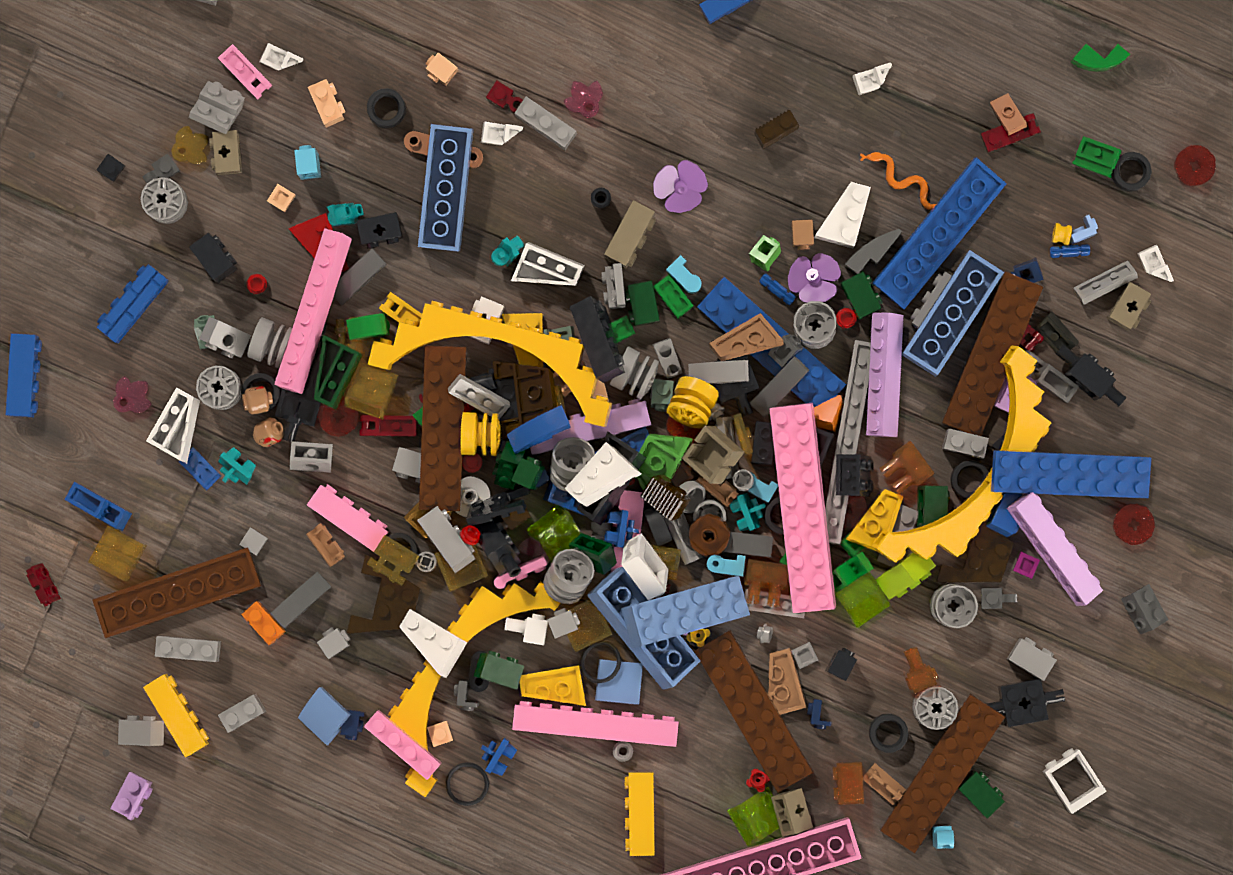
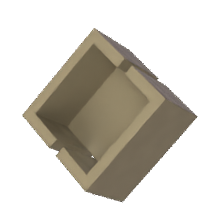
M704 426L695 441L697 443H706V445L691 444L682 459L710 484H722L732 470L729 466H735L744 451L716 426Z

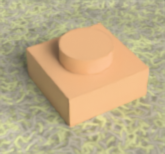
M277 184L267 202L286 212L296 195Z
M447 721L427 727L433 747L453 741Z

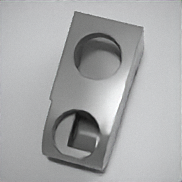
M671 338L652 344L666 378L670 379L682 374Z

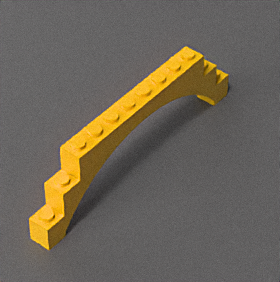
M431 301V304L425 303L419 326H417L418 322L406 319L405 323L399 322L394 345H392V340L384 338L373 342L368 365L391 370L392 364L417 348L447 338L481 336L508 342L534 354L563 379L582 408L585 415L584 422L607 427L612 403L608 402V398L596 395V398H593L598 379H596L591 367L583 366L582 369H579L585 349L584 345L581 344V339L569 337V340L561 338L562 334L549 332V335L541 333L542 329L530 326L529 330L521 328L522 324L510 321L508 325L502 323L501 318L490 316L489 320L482 318V313L471 311L470 314L463 313V308L451 306V309L443 307L444 303Z
M1011 345L1000 361L1005 367L1009 389V417L1000 451L1034 452L1037 449V443L1040 438H1043L1048 433L1051 422L1033 409V407H1036L1041 402V396L1044 393L1043 390L1026 378V376H1029L1034 371V365L1037 360L1019 346ZM992 468L977 490L963 504L946 516L927 525L906 531L888 532L882 530L871 547L895 563L904 557L906 548L926 560L935 554L937 545L953 556L958 557L962 555L967 549L969 540L974 538L979 532L978 527L990 516V510L994 504H998L1002 499L1003 492H991Z
M541 581L534 590L537 593L535 597L516 583L512 586L510 584L507 585L502 593L505 596L503 599L484 586L480 589L476 587L470 596L473 600L469 605L464 604L458 613L461 617L457 623L453 620L447 631L468 642L487 626L503 618L533 609L551 608L555 611L560 602L555 601L548 595L544 588V583ZM425 660L423 663L426 666L422 673L419 671L412 679L413 686L410 690L407 688L400 696L402 702L398 707L394 705L388 715L396 725L428 751L427 724L429 710L441 675ZM412 767L405 775V778L408 779L405 784L424 797L428 795L438 780L433 774L427 780Z

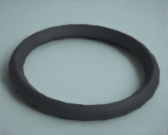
M598 641L589 645L584 650L580 660L583 675L593 683L610 681L617 675L621 666L620 652L613 644L606 641ZM599 645L610 647L617 657V665L614 672L604 679L590 677L584 666L587 653Z
M474 763L458 764L447 775L446 790L455 803L472 806L482 801L488 792L489 779L487 774L480 766ZM473 767L482 774L485 786L483 793L476 800L469 802L461 801L451 792L450 779L459 768Z

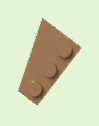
M759 313L709 344L711 350L720 361H725L782 346L784 342L763 315Z
M791 648L770 653L768 695L780 715L807 707Z

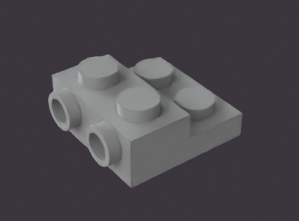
M208 81L200 92L198 101L190 111L189 118L226 134L242 110L245 97H242L241 93L237 90L229 91L225 89L219 82L212 83Z
M618 263L605 267V272H601L602 284H607V292H603L604 305L609 304V309L625 308L622 265Z

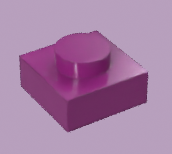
M1020 552L1012 571L1032 579L1040 560Z

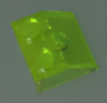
M870 572L835 593V597L856 628L891 605Z

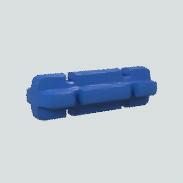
M1088 244L1061 246V248L1053 246L1050 248L1051 258L1090 255V246Z
M764 274L759 282L763 286H767L768 290L777 297L784 299L783 301L786 304H792L796 298L795 295L791 292L788 293L786 288L777 281H773L772 277L768 274Z

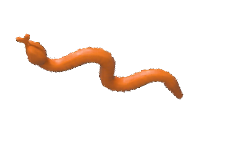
M873 152L867 156L860 154L862 157L861 161L867 158L874 162L881 160L887 162L886 180L892 188L904 189L913 183L919 184L920 202L923 207L928 210H932L936 204H930L927 201L929 189L928 183L923 177L913 175L900 182L894 179V161L889 155L879 152Z

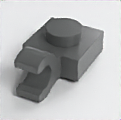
M166 154L151 164L154 168L153 171L148 172L142 177L146 183H149L156 178L163 177L169 179L180 172L170 155Z
M981 588V609H1002V602H1017V594H1002V588Z

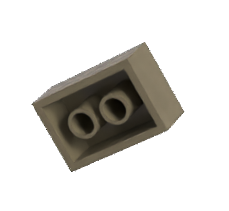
M633 200L604 254V259L614 264L621 263L622 268L625 270L628 266L632 267L637 258L635 253L637 248L642 249L647 239V236H645L646 231H651L656 223L655 211Z

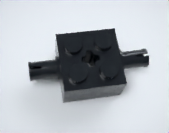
M747 355L725 361L748 360ZM749 360V381L713 384L719 392L718 399L720 404L730 400L736 401L741 417L747 415L744 407L748 415L754 413L747 395L759 389Z
M1063 345L1057 351L1056 355L1070 365L1064 375L1077 384L1094 401L1101 399L1105 395L1119 407L1127 398L1113 386V383L1116 381L1113 377L1115 374L1109 368H1102L1097 364L1099 361L1092 354L1089 353L1087 355L1084 353L1077 356L1066 345Z
M493 519L489 522L473 525L480 532L478 543L499 574L502 576L508 572L510 577L519 575L521 569L518 564L521 561L517 555L520 552L498 519L494 521Z
M1037 678L998 686L999 701L986 704L1005 716L1004 722L1006 727H1013L1049 720L1047 705L1065 702V696L1056 697L1064 695L1063 689L1050 692L1043 691L1041 679ZM1022 697L1028 701V704H1025V708L1019 705Z

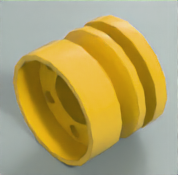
M689 376L681 377L674 390L675 395L671 397L670 404L666 409L667 413L671 418L683 425L703 428L707 426L708 418L711 416L710 409L714 408L719 392L711 384L701 379Z
M463 412L461 455H475L477 446H481L482 454L486 456L487 447L489 446L491 447V456H497L501 441V425L498 413L492 414V422H488V413H484L482 422H478L477 413Z

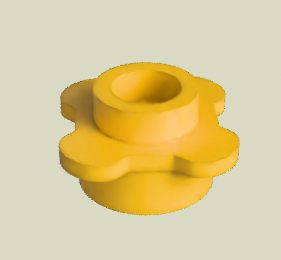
M708 629L696 630L687 634L686 639L689 642L696 643L698 647H702L705 645L704 641L710 636V631Z

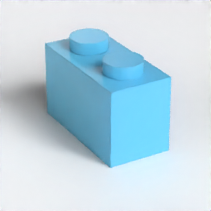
M311 145L300 146L299 150H294L299 178L301 180L321 178L319 153L317 150L311 148Z

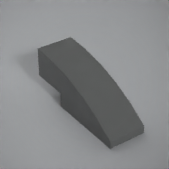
M897 229L870 241L858 250L844 266L857 275L869 260L876 265L901 234L902 230Z
M373 248L339 279L334 298L341 306L368 284L387 265Z
M1024 350L1037 360L1034 365L1035 369L1029 377L1038 385L1068 403L1079 386L1032 352Z
M794 356L750 402V405L765 417L770 412V408L775 407L805 376L809 369Z
M730 532L729 543L722 552L771 557L773 537Z
M316 572L270 614L283 628H287L330 589L331 585L319 572Z

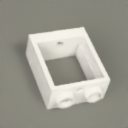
M642 533L624 542L621 562L623 568L648 600L662 596L666 592L668 568Z
M1071 748L1062 754L1063 758L1059 761L1054 759L1045 765L1046 769L1042 772L1068 812L1073 814L1107 791L1080 750H1073ZM1076 757L1094 784V787L1069 802L1051 773Z

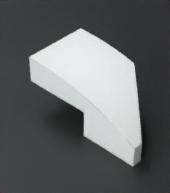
M268 43L259 62L275 70H281L302 62L303 58Z
M887 63L874 69L854 74L852 77L858 95L879 89L884 83L892 64Z
M483 122L481 143L503 145L522 131L523 127Z
M1157 245L1137 253L1145 272L1170 282L1174 281Z

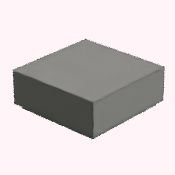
M250 527L239 545L244 548L248 547L249 551L257 556L268 538Z
M810 642L791 650L799 669L818 661Z

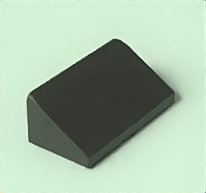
M1053 312L1034 327L1056 353L1063 345H1066L1071 350L1079 343L1078 339Z

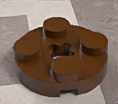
M709 513L698 517L692 523L689 529L690 544L701 555H717L728 545L730 529L722 518ZM705 531H712L715 538L707 540L705 538Z

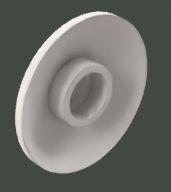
M476 477L461 479L460 511H456L458 514L467 517L472 503L490 498L489 488L484 481ZM471 492L472 496L468 499L465 498L466 493Z

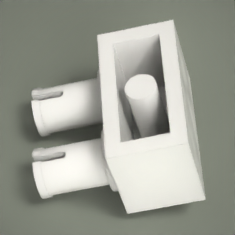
M532 614V617H527L525 620L507 617L504 630L523 633V642L544 645L548 620H544V615Z

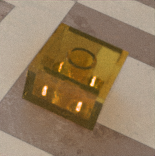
M359 361L345 396L344 406L383 420L396 388L398 375Z
M107 526L88 562L123 581H128L147 545L112 526Z
M471 545L475 550L472 553L475 560L457 573H454L440 552L434 554L450 592L489 576L476 545Z
M591 600L569 609L572 614H577L580 622L577 625L578 630L567 634L575 652L612 635L604 616Z

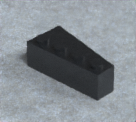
M592 296L570 306L596 379L605 383L625 373L623 368L625 363L619 354L618 344L614 337L606 307L602 305L600 300L597 301Z
M607 431L605 443L607 442L639 470L647 457ZM633 478L626 481L621 487L618 486L608 492L609 494L587 507L579 503L577 510L592 521L602 525L608 516V512L612 510Z

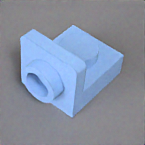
M1086 215L1083 218L1087 229L1082 226L1072 231L1073 234L1070 238L1072 245L1097 234V223L1090 215Z

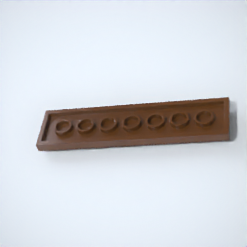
M1006 271L1004 272L942 423L969 434L982 435L1006 377L1005 367L1000 361L1011 345L1019 346L1043 286Z
M425 346L419 510H432L438 506L441 511L444 509L446 511H460L462 474L461 423L464 401L451 395L448 392V388L459 374L465 376L466 347Z
M247 547L92 600L104 637L109 638L260 587L261 583L251 553Z
M731 630L696 649V655L777 793L812 774L814 771Z
M969 694L959 709L957 717L948 726L880 831L915 853L1005 716L972 694Z

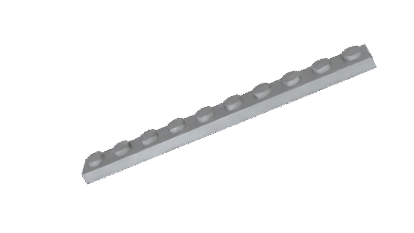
M855 340L825 508L829 543L840 544L848 502V496L836 495V454H856L869 382L871 343Z

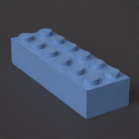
M431 124L418 247L460 251L474 129Z
M969 250L904 349L902 356L936 377L1004 272Z
M623 567L614 569L587 594L662 689L673 688L700 662V659L680 635L632 648L621 608L649 600Z
M739 576L621 608L632 648L750 615Z

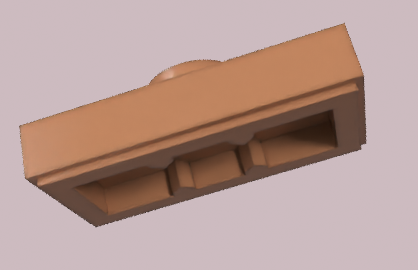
M1008 93L990 102L993 111L1008 135L1027 127L1026 121Z

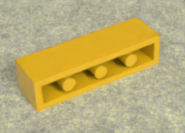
M164 674L143 688L186 758L208 745L207 740L209 736L204 728H199L196 723L199 720L194 711L190 712L186 704H188V701L183 693L179 694L175 687L178 685L172 675Z
M629 772V777H625V789H629V797H625V810H629V818H625V830H629V839H625L626 851H630V856H654L653 772Z

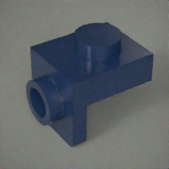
M813 699L812 703H808L807 715H811L810 724H814V728L826 730V726H831L832 722L820 720L822 700Z

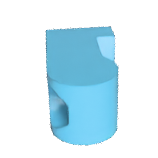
M680 255L666 269V272L686 292L691 294L697 293L701 289V279L697 275H692L683 266L686 260Z
M750 472L754 478V484L747 491L769 503L778 484L771 481L767 485Z
M712 555L707 560V567L714 573L743 577L746 556L737 555L736 561L723 559L719 555Z
M933 826V847L936 849L954 848V833L951 826Z

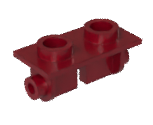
M43 563L34 565L26 570V576L31 586L34 588L39 585L40 589L35 591L40 604L46 607L52 604V602L61 599L58 589L53 584L49 572Z

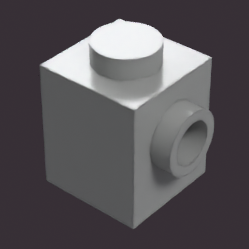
M565 608L554 612L555 616L547 619L554 638L578 630L577 625L580 624L577 614H572L571 610L566 612Z
M332 627L322 634L324 638L317 642L326 657L331 659L350 646L348 641L351 639L344 629L342 631L339 628L334 630Z

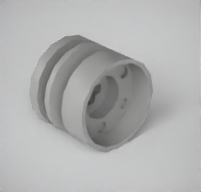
M163 177L153 179L146 184L141 194L142 208L147 215L159 223H174L181 219L187 211V195L182 187L171 179ZM160 196L166 197L167 202L165 204L159 199Z
M810 301L803 304L797 310L794 316V333L800 339L803 346L819 349L827 346L833 340L836 333V316L827 304L820 301ZM814 322L818 323V327H820L816 331H813L810 326L814 325Z
M261 317L253 333L247 357L261 362L267 354L268 365H272L276 359L275 367L280 368L292 328L289 327L284 335L286 326L281 325L278 331L275 332V322Z
M628 346L622 357L625 363L623 365L625 373L613 378L610 385L623 390L628 383L631 385L630 395L634 393L637 387L640 390L636 398L641 400L653 384L657 375L659 361L655 359L651 367H649L647 363L650 356H647L641 363L638 361L640 352Z
M212 366L200 374L196 384V391L198 397L205 405L215 410H227L239 402L243 385L239 376L232 370L224 366ZM221 382L220 385L223 386V389L218 390L216 393L214 385H218Z
M570 437L560 440L554 446L549 474L551 481L557 488L567 491L565 487L595 455L594 448L590 443L581 438Z
M565 549L559 552L554 557L544 577V588L548 595L555 601L563 604H572L579 601L593 579L595 570L592 561L583 552L575 549Z
M946 584L934 591L930 598L929 607L932 616L937 622L947 627L961 628L974 620L977 615L978 603L976 596L968 588L956 584ZM951 600L952 602L956 603V607H953V611L951 608H948V604H951Z
M933 685L918 691L913 699L912 710L914 717L920 724L930 729L939 730L953 723L957 717L958 704L952 692L946 688ZM933 703H940V712H932L933 707L931 705Z

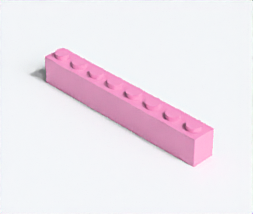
M328 229L323 231L274 384L285 390L299 394L303 393L352 240L343 233Z
M520 701L519 705L515 704L512 730L676 747L679 722L674 721L675 717L662 716L661 720L654 719V715L642 714V717H634V713L631 712L613 715L612 710H601V713H594L592 708L581 707V711H574L572 706L560 705V709L552 708V704L540 703V707L532 706V702Z

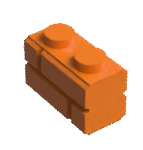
M259 601L253 603L241 614L246 621L250 622L249 624L268 645L273 644L286 632Z

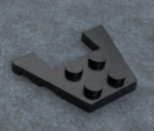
M518 485L513 490L509 489L493 495L484 501L479 500L472 503L466 517L468 525L473 526L493 520V517L499 515L502 518L509 517V513L517 511L518 514L524 513L526 510L524 499L511 504L509 502L530 494L531 489Z

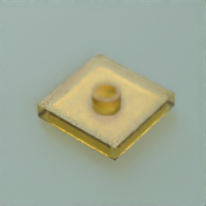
M741 413L736 414L732 420L741 449L744 451L743 455H751L753 451L749 439H752L749 427L745 428Z

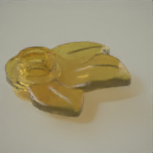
M189 126L181 128L175 136L176 143L171 149L173 158L179 162L188 161L192 164H201L206 161L207 157L202 150L208 143V136L201 133L192 134ZM183 148L185 153H179L178 149Z

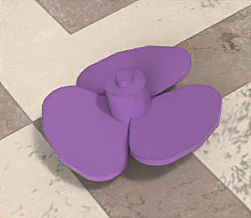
M688 160L681 161L678 164L677 170L672 165L664 166L657 173L653 182L654 195L660 199L668 197L665 201L666 209L677 213L690 211L699 205L702 200L700 193L704 192L708 187L705 173L698 165Z
M818 253L813 256L811 263L807 257H799L789 271V289L793 293H799V298L804 303L810 301L826 302L835 296L837 292L836 286L827 281L839 279L841 271L838 263L831 256Z

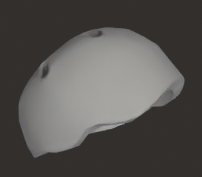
M687 481L679 486L686 491V496L691 499L683 513H693L696 507L705 500L706 490L696 481Z
M715 500L701 502L693 514V521L708 513L726 521L724 507Z

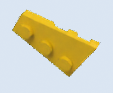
M542 313L502 314L505 324L509 325L510 321L522 324L521 328L529 330L531 326L542 329L541 333H543ZM513 345L520 365L543 367L541 359Z
M884 489L846 540L876 551L871 546L882 530L893 531L903 496Z
M579 665L521 675L519 683L521 694L524 697L586 706Z

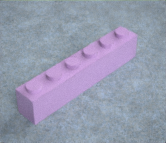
M872 313L866 431L868 436L898 437L903 315Z
M635 399L628 401L629 405L621 407V404L612 405L607 427L584 422L585 416L581 417V413L569 416L570 420H568L571 428L553 435V438L530 447L531 453L536 455L552 451L554 446L565 438L576 437L588 442L604 438L607 431L616 435L651 426L646 402Z
M1034 492L1030 494L1024 493L1007 510L1075 605H1087L1103 591L1099 580L1091 574L1087 563L1078 556L1074 545L1068 542L1064 531L1053 521L1052 514L1043 507L1040 497L1034 494Z

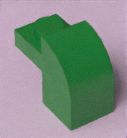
M384 313L346 320L350 340L390 335V323Z
M863 552L858 553L832 570L834 590L836 592L874 569Z

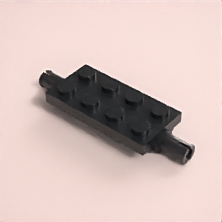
M327 324L324 325L303 393L299 394L282 388L275 416L287 421L283 440L295 442L299 425L305 424L315 427L321 402L315 400L314 395L323 343L322 338L325 335Z

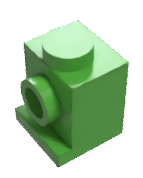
M763 235L749 253L751 262L768 272L770 270L769 267L781 253L780 243L772 237L768 238Z

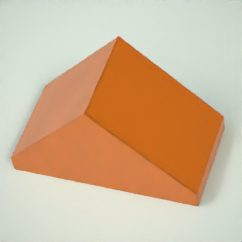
M840 395L814 407L816 427L836 431L844 406Z

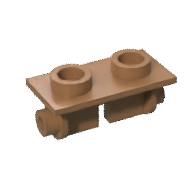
M701 475L696 480L726 507L739 494L736 491L737 488L728 481H725L723 484H710Z
M320 523L315 529L306 534L330 567L345 557L343 554L344 550L339 547L336 541H331L332 536L325 525L323 526Z
M876 763L862 777L867 784L892 805L899 801L903 796L902 794L906 791L904 787Z

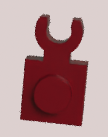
M496 80L486 96L488 100L504 109L506 104L509 105L513 113L517 110L513 107V104L515 102L521 104L523 101L520 97L513 98L512 94L514 91Z

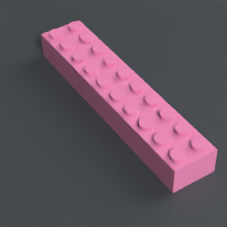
M813 403L770 408L793 613L835 609L836 600Z
M846 817L798 834L781 837L661 875H810L862 858L850 819Z

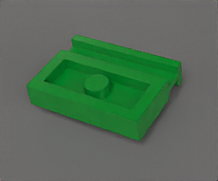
M1083 136L1076 153V158L1072 164L1111 178L1112 171L1115 169L1122 150Z

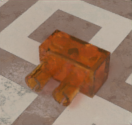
M911 440L893 452V459L879 468L881 473L889 468L883 474L886 479L898 469H904L905 475L891 484L893 489L902 485L896 490L898 495L913 484L919 486L935 474Z
M749 559L744 585H749L746 602L751 604L754 596L753 604H759L761 587L769 588L767 606L772 607L773 599H775L774 607H780L781 590L785 591L787 586L788 565Z
M913 647L903 651L910 666L909 671L903 673L910 692L915 694L937 685L936 680L939 678L935 668L923 663L918 648Z
M836 762V767H832L833 780H837V788L833 789L834 800H838L839 805L864 804L862 762Z

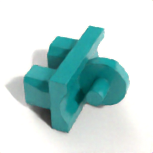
M347 203L327 207L329 211L328 221L332 226L356 224L358 217L364 215L361 204Z
M519 236L514 237L512 240L506 237L497 249L492 252V262L497 266L506 265L508 267L519 255L520 249L524 247V243Z
M234 447L227 453L223 452L220 455L218 463L223 466L220 472L225 475L222 481L226 483L230 479L236 484L240 479L247 485L251 480L256 465L250 460H247L242 466L236 462L241 457V453Z
M748 493L737 496V499L729 504L733 513L741 510L745 518L737 521L740 531L748 529L751 531L761 527L758 519L763 517L761 509L766 507L765 503L759 505L756 498L750 500Z

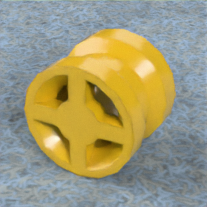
M1055 223L1052 243L1062 242L1068 246L1072 226H1061L1060 223Z

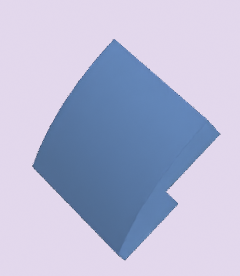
M599 659L597 679H604L610 676L616 668L617 661ZM621 661L620 670L613 679L605 683H597L595 700L639 704L643 664Z
M319 687L307 702L298 718L326 745H329L351 714L323 687Z

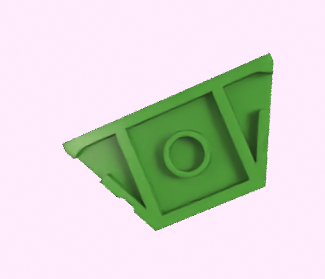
M649 434L639 453L647 457L638 470L642 474L635 477L639 480L642 489L644 490L651 478L656 475H665L672 480L682 461V457L693 439Z

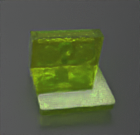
M558 505L526 529L529 536L540 542L551 563L559 552L570 549L569 543L581 534L570 513Z
M768 787L763 792H758L746 801L727 810L747 846L761 841L780 828L771 799L773 794Z

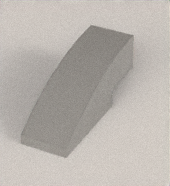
M748 360L688 364L689 377L701 379L709 384L749 381Z

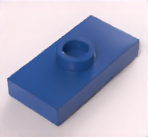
M193 447L189 451L187 463L178 461L206 490L221 477Z

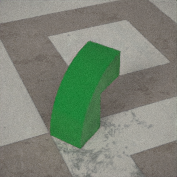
M1085 44L1071 60V63L1087 71H1106L1121 64L1130 53L1117 44L1104 59L1089 45Z

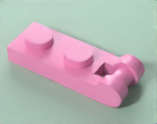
M233 44L218 57L257 100L262 96L261 93L265 89L268 90L272 87L270 82ZM258 79L261 83L255 88L252 83Z
M547 553L518 565L521 572L516 577H510L508 572L502 576L498 574L494 580V585L501 589L510 580L516 578L519 581L526 578L529 572L535 571V573L543 571L547 568L546 565L550 561Z

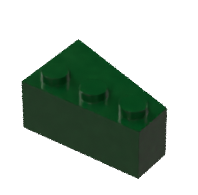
M323 335L314 399L336 410L363 355Z

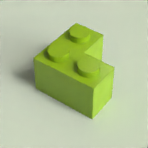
M912 552L898 564L885 571L875 581L889 600L895 596L900 598L908 592V587L912 590L921 584L920 580L923 581L932 575L930 571L936 565L931 558L926 560Z

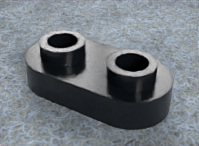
M478 651L471 658L469 686L476 692L486 690L490 682L482 679V685L478 686L475 684V680L478 677L473 676L480 653H487L485 651Z

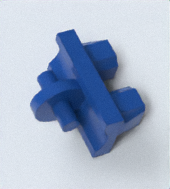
M629 511L608 512L607 523L617 524L616 532H605V542L614 544V547L624 548L626 532V540L632 539L633 533H639V529L634 528L635 520H629L627 527Z
M506 738L503 739L496 752L494 751L497 745L496 742L491 741L488 747L482 745L481 749L485 751L482 759L487 761L490 755L493 756L485 770L486 772H493L500 776L504 774L508 766L498 761L500 756L503 754L512 759L517 751Z

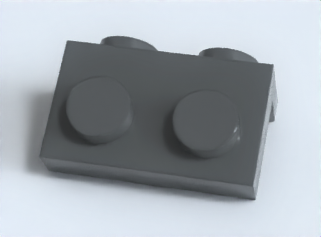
M1150 584L1121 599L1140 634L1149 632L1168 621Z
M459 680V684L454 686V697H457V706H461V710L473 711L474 707L479 706V702L467 701L469 680Z

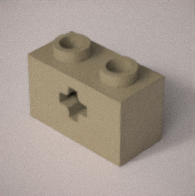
M237 130L228 131L226 134L212 132L213 138H209L210 150H214V158H211L212 170H215L217 175L242 173L239 132ZM224 148L230 152L226 155V158L221 154L224 152Z
M1131 282L1127 283L1107 319L1127 331L1131 330L1132 327L1136 328L1141 320L1138 316L1142 310L1146 311L1151 303L1149 299L1151 294ZM1130 303H1133V304H1134V305H1133V308H1134L1135 310H1132V311L1129 312V311H1128L1129 307L1126 306V305H1129Z
M802 788L789 790L771 797L782 837L798 834L813 828Z

